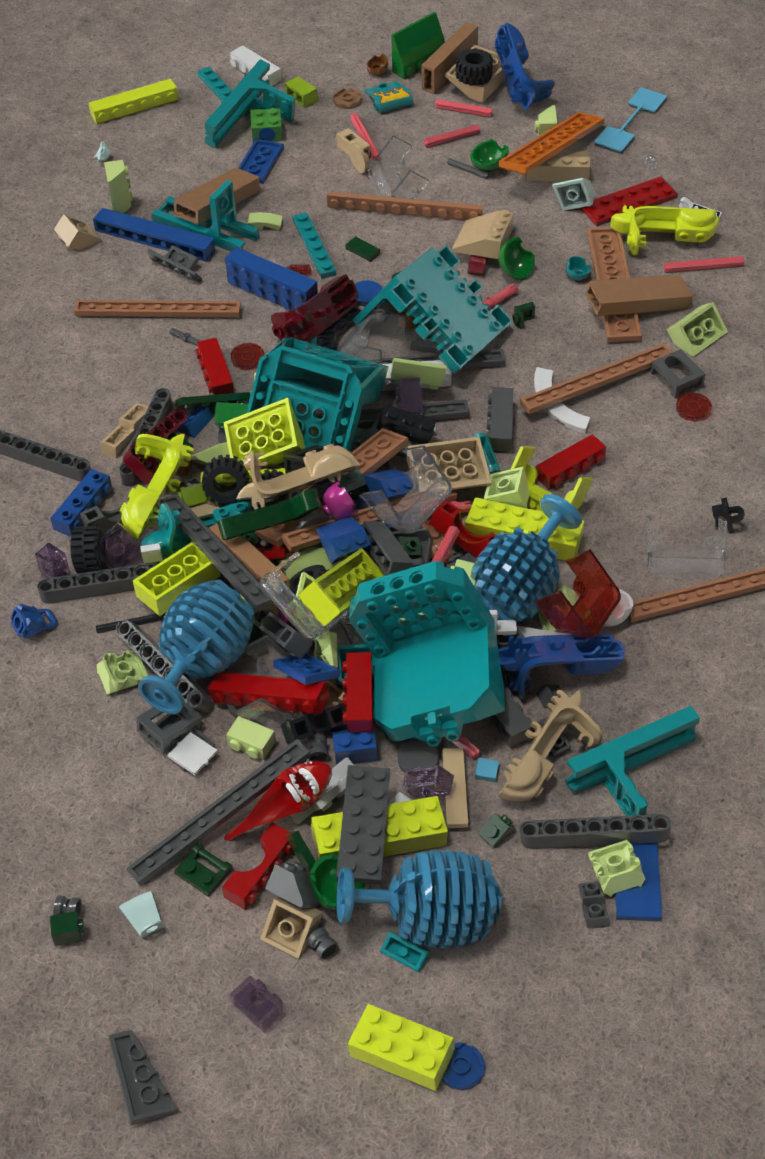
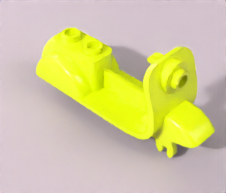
M624 205L623 213L612 216L610 227L619 233L628 234L627 245L632 255H637L639 247L644 248L647 243L646 235H640V232L675 233L676 241L705 242L716 233L720 218L716 216V210L659 206H641L635 209L633 206H630L627 209V206Z
M141 434L137 437L135 454L145 455V459L148 456L158 458L162 462L147 488L139 484L136 488L132 487L128 498H130L128 503L124 502L119 511L122 513L121 520L125 529L136 540H140L147 527H155L153 522L157 523L158 516L154 513H159L158 506L166 491L168 490L169 493L175 494L177 489L171 485L180 486L181 482L178 479H173L179 466H188V463L184 460L190 462V453L194 452L192 447L183 445L185 434L177 435L171 440L149 434Z

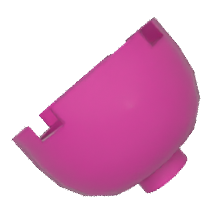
M337 481L326 489L323 496L325 506L322 508L328 517L332 515L338 520L353 517L358 514V510H353L352 507L355 505L344 487H338L340 483Z

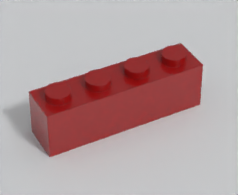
M217 337L198 341V349H195L197 359H200V369L204 370L205 382L208 381V392L213 395L234 393L233 382Z
M591 434L536 465L537 480L548 490L558 487L566 480L574 478L580 472L587 471L594 464L601 463L605 459L606 446Z
M371 652L346 653V661H343V673H347V678H343V690H347V695H343V707H347V712H343V724H347L348 732H373Z

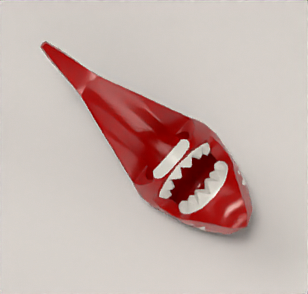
M310 761L294 765L282 771L251 813L224 836V840L229 841L254 827L306 811L312 807L323 794L331 780V766L322 761Z

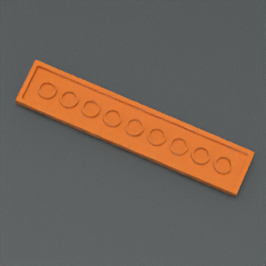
M578 112L499 160V167L505 168L507 171L513 170L519 174H527L587 134L598 129V127L604 124L605 118Z

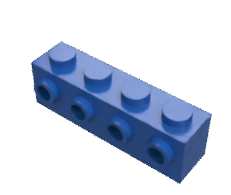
M91 469L50 518L53 530L71 537L74 527H81L83 524L80 513L95 506L99 507L104 497L110 494L112 490L110 476Z

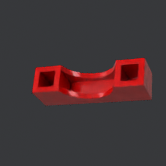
M447 500L437 507L429 521L431 526L444 535L450 526L457 527L460 532L455 543L477 558L489 542L495 538V534L492 532L484 536H478L469 532L462 523L461 510Z
M273 822L260 837L261 848L265 853L263 861L252 870L234 871L222 886L225 899L244 910L250 904L255 903L259 891L262 887H266L275 864H283L287 854L290 855L294 851L285 835L290 833L288 830Z

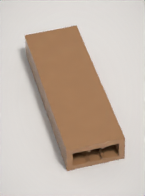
M465 22L421 65L423 91L435 94L449 80L445 77V74L456 64L458 54L464 50L471 49L474 45L478 46L477 25Z
M235 167L174 199V214L193 223L200 224L212 217L209 197L226 180L233 182L235 204L259 192L260 177Z
M680 274L589 281L585 293L597 316L688 309L693 298L692 293Z
M217 523L209 527L211 532L272 596L274 605L268 608L276 616L280 615L281 603L283 602L293 608L290 582L286 575L243 536L223 541Z

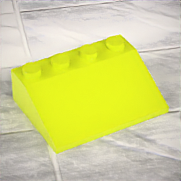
M289 398L224 422L230 458L236 456L238 457L237 461H243L246 459L245 455L250 454V451H254L255 455L263 452L264 455L260 456L258 461L260 463L266 461L267 465L260 467V470L284 462L285 455L305 449L304 438Z

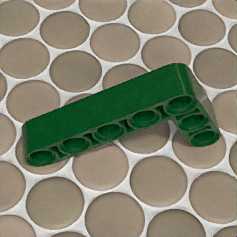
M311 488L300 492L290 500L217 521V525L224 541L303 518L322 506L316 488Z

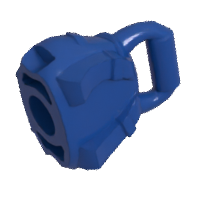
M22 603L13 609L10 616L15 632L19 637L30 638L43 632L44 629L54 628L58 624V620L52 610H38L34 606H27ZM41 614H45L50 623H45V619Z

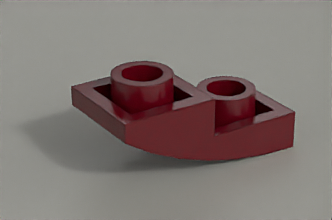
M471 255L467 273L484 276L488 257Z

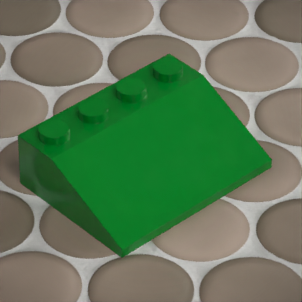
M436 12L391 34L392 72L402 79L422 70L421 65L445 43Z

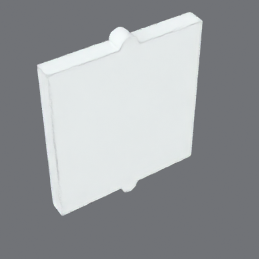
M190 732L181 742H177V746L168 754V757L196 775L205 765H208V762L218 751Z

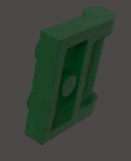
M197 843L174 872L175 875L209 897L231 872L233 865L227 861L223 862L205 850L202 844ZM200 856L218 868V873L216 874L196 859Z

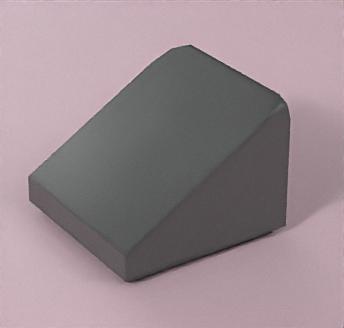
M543 684L537 691L536 695L543 708H548L547 703L555 705L550 699L553 696H558L556 691L561 690L559 685Z

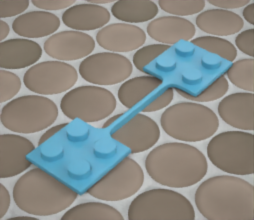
M640 87L628 101V104L637 107V110L621 129L607 126L594 143L622 152L635 137L634 134L625 132L624 129L640 110H648L655 113L667 98V95Z

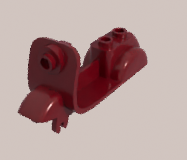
M346 274L336 277L324 284L318 294L298 308L272 314L271 321L274 335L281 341L284 338H294L306 342L322 333L358 304L356 296L358 291L354 281L349 280Z

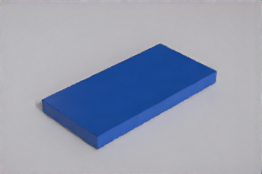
M255 139L238 168L260 177V184H263L283 151L284 144Z
M657 843L632 844L635 856L641 862L645 881L641 888L636 886L615 893L616 920L661 921L662 911Z

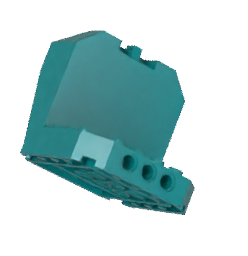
M284 338L259 359L246 413L278 402L284 398H289L296 419L302 424L301 432L305 448L314 445L326 446L334 443V446H341L351 452L362 407L365 404L380 400L389 366L298 339ZM301 403L307 407V411L304 414L300 413L298 409ZM318 408L324 412L322 419L317 418L315 415ZM313 426H316L319 429L318 436H313L311 434V428Z
M433 561L359 583L357 593L350 600L349 621L375 657L373 718L390 741H401L415 737L426 742L429 746L439 745L444 736L448 741H457L461 736L463 724L478 721L505 711L504 686L495 620L464 568L455 566L454 569L444 567L442 562Z

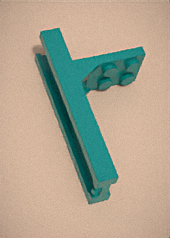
M260 59L205 121V134H208L205 136L206 144L216 148L249 109L280 108L282 119L289 122L294 120L295 98L269 85L270 80H262L270 70L269 63ZM262 93H263V100L259 99V97L261 96Z
M226 180L209 197L212 217L204 222L210 224V228L166 213L165 211H174V199L176 198L171 196L165 199V203L158 210L155 209L151 213L153 222L214 238L215 246L230 252L236 247L243 249L246 243L221 233V229L254 241L259 239L257 227L237 221L233 182Z
M688 706L568 759L567 765L569 768L571 767L574 774L565 778V783L572 794L575 795L603 782L625 816L646 815L648 804L643 795L640 796L634 781L629 779L624 772L695 741L696 734L694 730L695 726L699 724L700 717L692 706Z

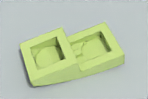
M263 212L249 213L247 224L257 227L259 230H262L264 226L279 230L282 216Z

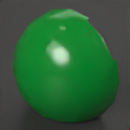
M490 139L475 146L471 151L470 158L478 169L485 172H493L501 168L499 167V160L509 155V147L503 145V148H501L495 140Z
M519 237L507 240L502 245L498 255L500 268L507 276L514 279L527 278L535 266L534 254L521 246L523 241Z
M331 854L323 856L315 862L310 871L309 879L311 889L318 902L324 907L337 910L338 881H336L338 856ZM354 883L355 889H365V883Z

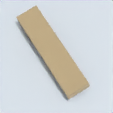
M136 403L119 418V425L100 442L101 454L113 458L118 457L137 431L148 406Z
M463 748L442 749L447 828L468 827Z

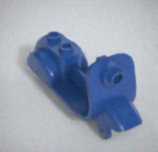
M507 22L501 25L495 39L496 53L498 54L510 92L509 97L512 98L511 101L514 103L520 102L526 110L532 103L548 99L552 94L555 82L553 80L535 81L527 76L522 64L528 59L529 52L521 32Z
M591 633L581 635H542L524 638L518 635L515 641L514 637L510 636L508 647L500 648L498 651L500 665L504 669L509 670V675L506 677V685L511 691H516L519 698L522 699L525 698V689L530 687L526 680H532L528 672L534 667L549 664H565L567 670L572 675L603 674L612 671L623 661L626 649L619 640H615L610 634Z

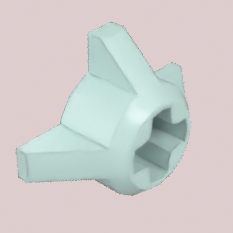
M104 141L101 142L100 148L94 156V159H98L97 162L105 161L110 156V149L107 148Z

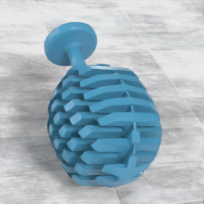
M552 494L544 495L540 501V506L543 513L549 519L538 534L532 531L531 534L523 533L524 530L518 527L511 534L505 535L506 532H501L495 535V538L489 542L475 561L470 577L476 581L474 587L488 610H497V620H515L516 623L521 621L523 623L530 622L550 601L552 594H554L561 571L556 561L558 553L553 548L551 549L548 539L558 525L566 529H576L582 523V516L579 511L565 499Z
M213 580L189 588L176 598V601L171 604L161 626L159 651L171 660L173 668L165 679L150 675L140 681L138 690L148 704L167 714L179 713L184 706V698L175 685L184 673L192 679L209 677L224 671L242 655L252 632L254 609L241 598L238 591L229 588L221 580Z
M431 850L428 852V855L426 852L417 853L412 862L411 856L404 859L400 867L397 882L396 873H394L388 890L355 889L352 870L348 867H342L340 870L337 886V916L340 923L350 921L354 902L388 904L394 922L396 920L398 922L399 936L407 939L409 934L411 943L421 945L423 942L425 946L431 948L436 947V944L440 949H448L449 945L451 948L463 947L462 945L466 947L473 945L477 939H479V942L482 941L490 932L493 921L495 926L502 907L501 889L495 877L492 876L490 862L484 859L481 861L479 856L474 854L466 855L465 852L455 851L453 854L451 850H442L440 852L438 850Z

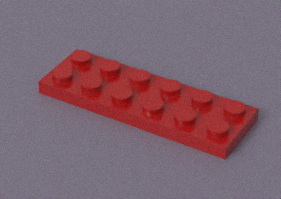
M660 176L594 199L591 206L580 207V209L596 226L611 222L613 215L623 213L624 205L627 206V209L630 206H633L634 209L641 206H656L676 199L678 193Z

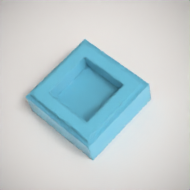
M479 758L475 779L496 782L499 761Z

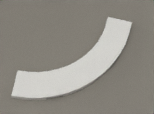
M536 368L534 376L535 393L552 387L553 370ZM562 402L543 409L552 419L565 424V427L577 432L586 433L590 417L576 413Z

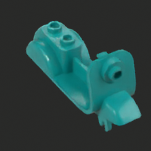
M247 502L229 504L213 510V519L203 521V523L209 528L219 520L255 509L252 504ZM167 503L161 504L157 517L159 530L150 533L141 541L142 546L160 543L163 560L193 542L181 528H176V525L181 524L179 510L171 512Z

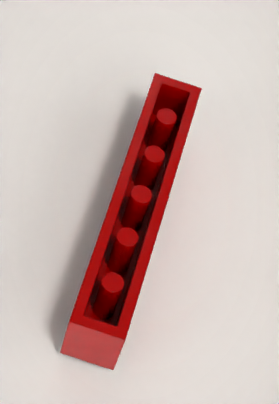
M224 672L216 673L208 688L213 702L217 704L322 714L330 698L326 683L322 681L305 685L296 679Z

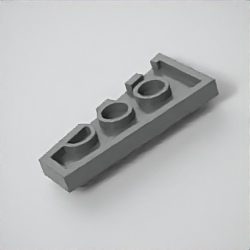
M128 1030L109 1035V1043L130 1126L178 1113V1108L171 1101L167 1089L160 1082L156 1075L157 1072L153 1065L149 1063L146 1053L133 1031Z

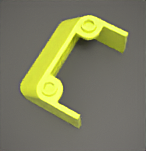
M521 446L511 469L524 467L529 490L526 508L543 512L540 501L544 495L552 493L535 484L538 473L533 466L529 465V462L536 448L533 446ZM592 477L579 478L574 490L569 491L564 499L578 510L594 479Z

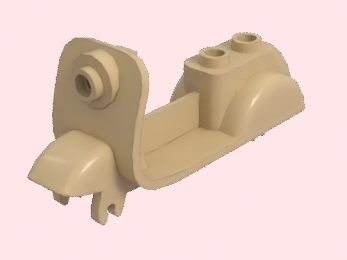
M333 443L324 446V450L320 452L313 450L305 453L306 457L303 458L306 467L264 481L261 478L260 467L266 466L267 462L260 463L258 461V458L263 456L264 453L259 452L255 455L254 451H250V454L245 455L246 459L243 460L246 471H251L253 482L244 486L236 499H252L253 508L256 510L259 509L258 504L262 508L266 506L265 500L288 493L291 499L294 492L300 493L302 492L300 489L328 479L334 484L333 477H337L338 482H340L341 474L354 470L360 464L351 452L341 446H334Z
M580 689L570 698L562 690H557L556 694L558 696H553L550 699L555 705L547 703L551 714L544 722V725L541 727L535 721L531 723L530 726L535 729V732L527 730L525 735L528 738L534 739L521 760L517 758L511 760L517 766L512 764L506 766L511 773L506 770L503 771L507 782L498 794V797L513 802H524L531 800L533 796L537 798L543 790L541 784L544 780L547 782L554 772L551 770L554 764L547 760L546 757L566 726L570 727L578 735L576 742L579 743L582 740L587 744V749L594 747L602 739L603 734L600 727L589 715L580 709L582 705Z

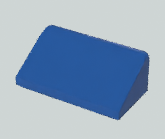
M209 407L195 408L178 432L195 438L214 417Z

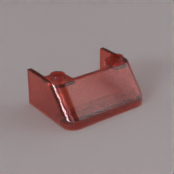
M589 549L566 560V563L576 575L573 581V590L579 598L574 606L571 605L562 591L536 601V604L555 629L587 639L598 635L621 600V593L592 550Z

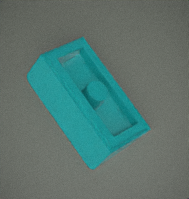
M394 931L388 932L380 949L381 953L417 972H420L432 952L419 944L411 943V940L402 938Z

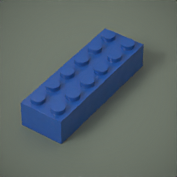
M238 247L225 257L228 283L272 303H276L285 309H296L318 294L316 280Z

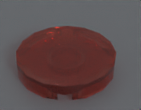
M254 343L237 345L231 351V362L236 368L240 367L241 370H253L258 367L259 359L264 356V350L261 346Z
M685 393L677 399L676 411L681 418L695 422L702 418L704 420L710 415L712 404L706 396L700 393Z

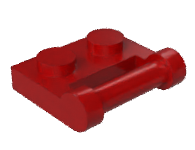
M258 545L255 547L267 559L286 558L294 553H290L286 545L279 547Z

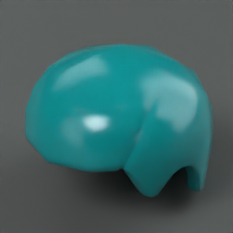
M572 256L568 259L566 272L574 280H585L590 276L591 265L587 266L586 259L583 257Z

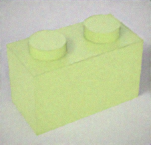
M240 716L237 717L226 734L228 746L231 749L245 752L254 759L265 760L276 742L274 730Z

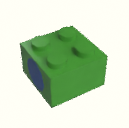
M280 108L250 110L253 142L255 139L271 142L283 141Z

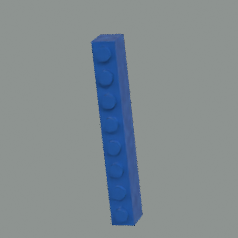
M101 208L93 218L95 231L166 251H169L173 245L202 261L207 262L215 251L214 238L117 211Z

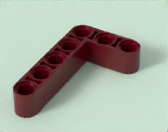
M180 408L174 409L146 434L165 439L170 438L187 420L186 412ZM135 442L124 454L123 462L139 479L149 485L160 464L153 457L148 456L145 459V455L135 454Z

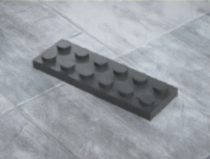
M348 765L336 881H338L341 868L348 867L353 872L354 883L381 885L390 768Z

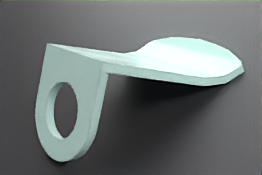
M151 891L134 897L119 906V909L124 913L141 938L163 928Z

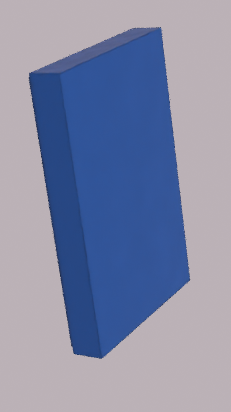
M306 653L301 659L294 655L273 660L274 668L305 685L340 677V670L309 653Z

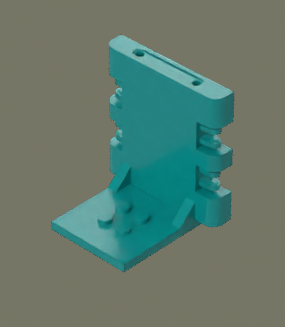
M447 245L438 251L432 246L397 274L353 319L355 324L358 325L377 308L383 307L388 301L399 313L407 308L409 311L406 315H413L415 317L413 321L415 325L418 322L421 324L415 331L423 340L429 335L432 336L429 341L431 343L436 341L439 344L436 348L438 351L440 349L444 350L438 357L453 374L513 322L499 304L491 311L487 309L489 307L488 303L482 304L483 298L481 295L477 298L476 294L484 287L476 278L468 285L465 284L467 282L466 278L461 280L459 277L460 271L457 270L455 272L453 270L461 261Z

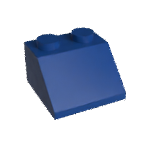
M395 469L364 475L365 482L376 504L418 491L409 474Z
M352 517L316 528L331 564L348 558L361 548L366 551L371 546L364 527Z
M348 728L332 729L336 765L346 757L353 764L377 761L374 728L373 732H348Z

